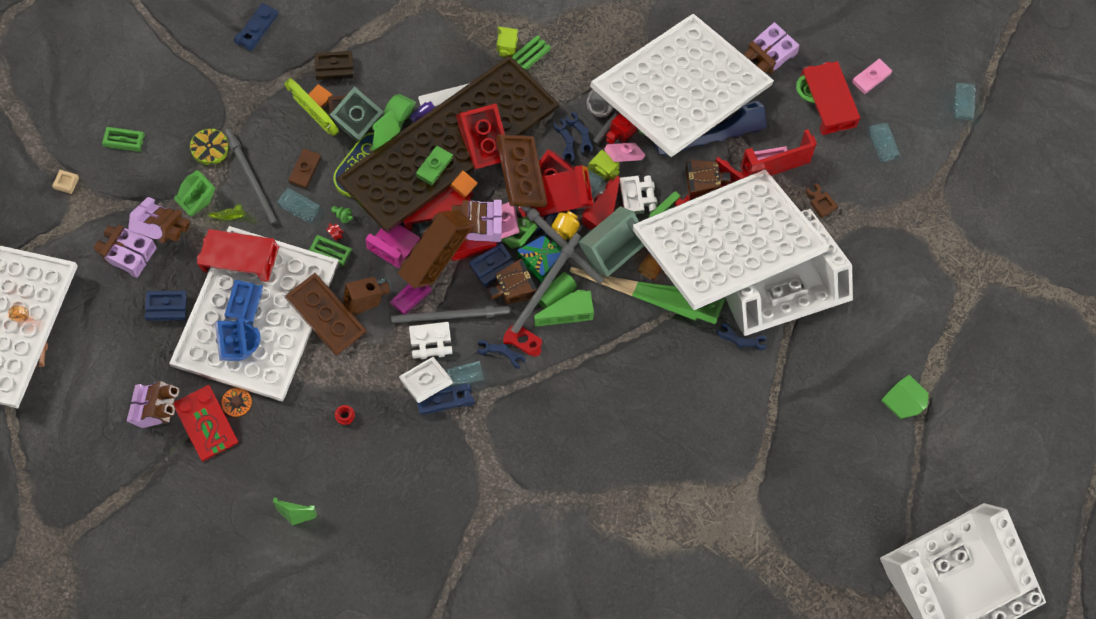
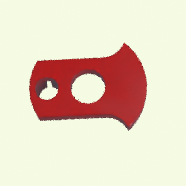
M513 325L508 328L503 338L505 345L512 344L526 354L532 355V357H537L541 354V338L529 332L523 326L517 334L511 330ZM521 336L528 337L525 343L518 342Z

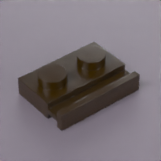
M352 51L315 53L316 80L353 78Z

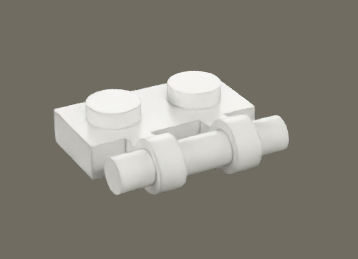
M639 176L620 178L619 184L624 208L634 211L635 214L644 213V206L649 207L650 213L657 208L658 202L654 196L655 185L652 182L651 176H645L644 182H639ZM641 191H645V192H646V194H647V197H646V198H642V193H641Z
M449 322L409 326L412 348L420 347V350L412 351L413 358L427 359L430 356L439 355V357H445L446 354H452V346L444 347L443 345L451 343ZM437 345L438 348L426 349V346Z

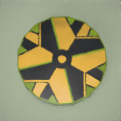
M205 129L194 135L191 140L190 149L193 158L197 162L209 165L212 163L217 164L225 159L229 151V145L226 136L221 131Z

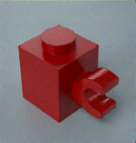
M619 113L611 121L610 132L606 135L608 137L606 142L614 144L619 139L622 143H625L636 132L637 127Z

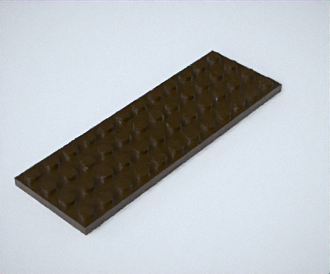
M509 55L336 177V181L388 233L447 190L462 171L469 174L475 169L456 118L457 114L497 104L505 135L521 136L558 109L559 103ZM438 146L453 154V159L431 186L417 178L416 172L435 147Z

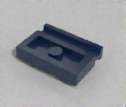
M501 243L470 261L469 266L485 287L495 281V275L515 262Z
M146 291L145 320H186L187 292Z

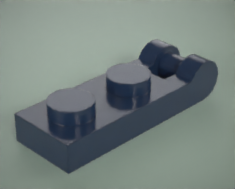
M262 3L242 31L235 36L234 43L242 44L245 46V49L252 51L278 16V11Z
M466 383L447 387L420 403L417 402L419 414L424 415L461 406L474 405V397L470 393L472 391L471 384ZM457 394H463V398L458 399Z

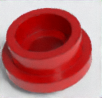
M329 223V227L326 229L336 241L339 238L342 239V229L336 223L334 225Z
M342 405L335 411V419L341 425H348L355 418L353 408L348 405ZM344 413L349 415L347 418L341 417Z

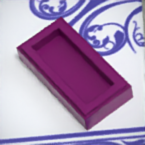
M408 284L390 301V304L402 315H406L432 291V288L424 286L414 289Z

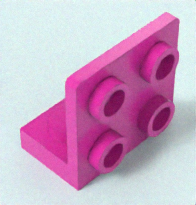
M398 225L388 233L381 228L376 236L369 234L365 241L367 250L399 269L402 262L411 253L413 246L420 241V237Z

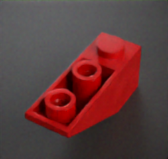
M619 176L614 180H610L605 187L606 190L595 197L594 205L586 207L583 211L582 225L592 231L614 212L620 182Z

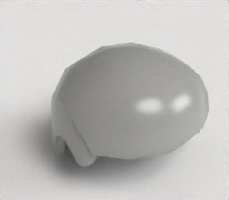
M592 90L589 93L586 104L587 109L593 116L605 117L613 111L614 107L596 91Z

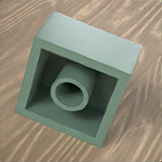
M354 86L329 117L338 127L358 142L384 111Z

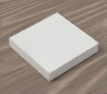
M434 357L399 376L403 385L418 403L453 383Z

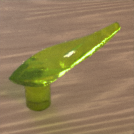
M236 204L234 209L208 213V216L217 219H235L241 217L245 211L242 210L240 204Z

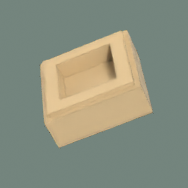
M59 170L52 187L53 189L72 194L79 177L76 174Z

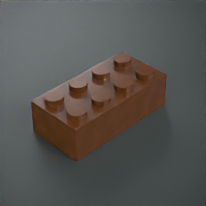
M460 210L438 212L433 217L431 226L422 233L420 242L411 249L412 253L409 258L402 262V268L398 274L414 289L435 283L475 226Z

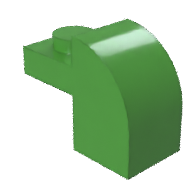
M397 94L388 102L383 115L391 110L401 130L404 120L410 119L409 116L412 114L416 101Z

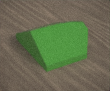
M391 110L373 125L374 138L371 149L373 151L401 131Z
M196 170L182 182L174 200L192 217L210 204L215 187L199 170Z
M517 218L519 233L502 238L501 242L511 249L521 247L536 230L537 226L534 221L528 218Z
M908 375L899 381L881 401L901 420L906 417L919 415L927 407L929 393Z
M275 497L273 499L276 510L292 525L314 519L317 516L315 507L312 505L307 507L279 501Z

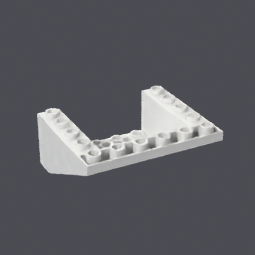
M811 209L802 211V214L829 244V251L727 295L726 300L744 336L853 300L852 264Z
M983 503L880 558L888 578L913 619H1017L1046 603L1008 510Z

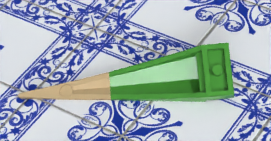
M574 267L570 268L571 273L595 281L585 270ZM601 275L605 279L601 283L602 285L695 321L699 318L716 324L726 298L725 296L693 310L676 286L644 283Z

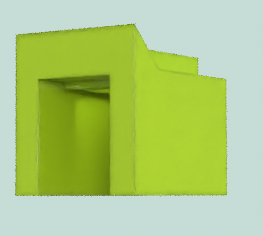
M498 26L497 51L499 56L506 58L509 55L511 57L515 55L518 29Z
M601 150L588 164V172L594 173L603 181L609 182L619 175L620 163L613 162L609 155Z

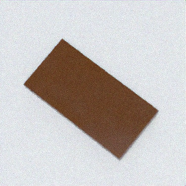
M498 135L496 139L509 205L518 207H546L547 199L534 136Z
M316 273L312 274L284 297L336 357L367 332Z

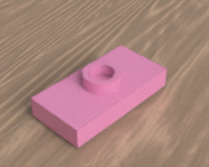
M878 59L852 80V83L862 93L866 94L892 73V70L881 59Z
M636 143L607 144L604 149L613 162L643 160L645 154Z
M509 202L503 204L501 239L519 233L516 207L510 206Z

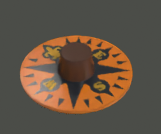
M241 388L230 389L222 398V408L230 416H242L249 411L252 405L250 394Z

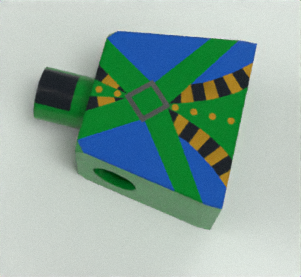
M541 236L517 250V259H522L526 268L542 283L561 255L560 250L562 248L554 240L550 242L545 236Z

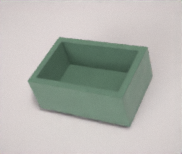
M619 207L578 242L589 263L599 274L608 277L644 246L633 231V225L639 222L634 211Z

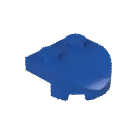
M238 318L237 321H217L215 329L219 361H242L249 358L256 351L261 341L258 328H254L248 323L249 320L244 318Z

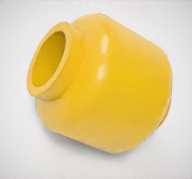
M568 211L567 214L559 213L551 227L566 241V239L571 240L578 231L580 223L576 220L578 217Z

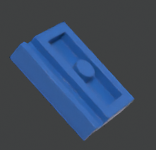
M235 280L224 314L225 318L236 321L238 318H244L249 320L250 324H253L264 290L263 285L259 286L254 283Z

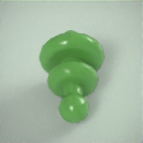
M336 206L331 208V211L336 213V217L342 223H347L353 219L350 208L340 207L338 209Z

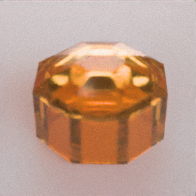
M12 306L8 309V317L15 322H24L29 318V310L23 306Z

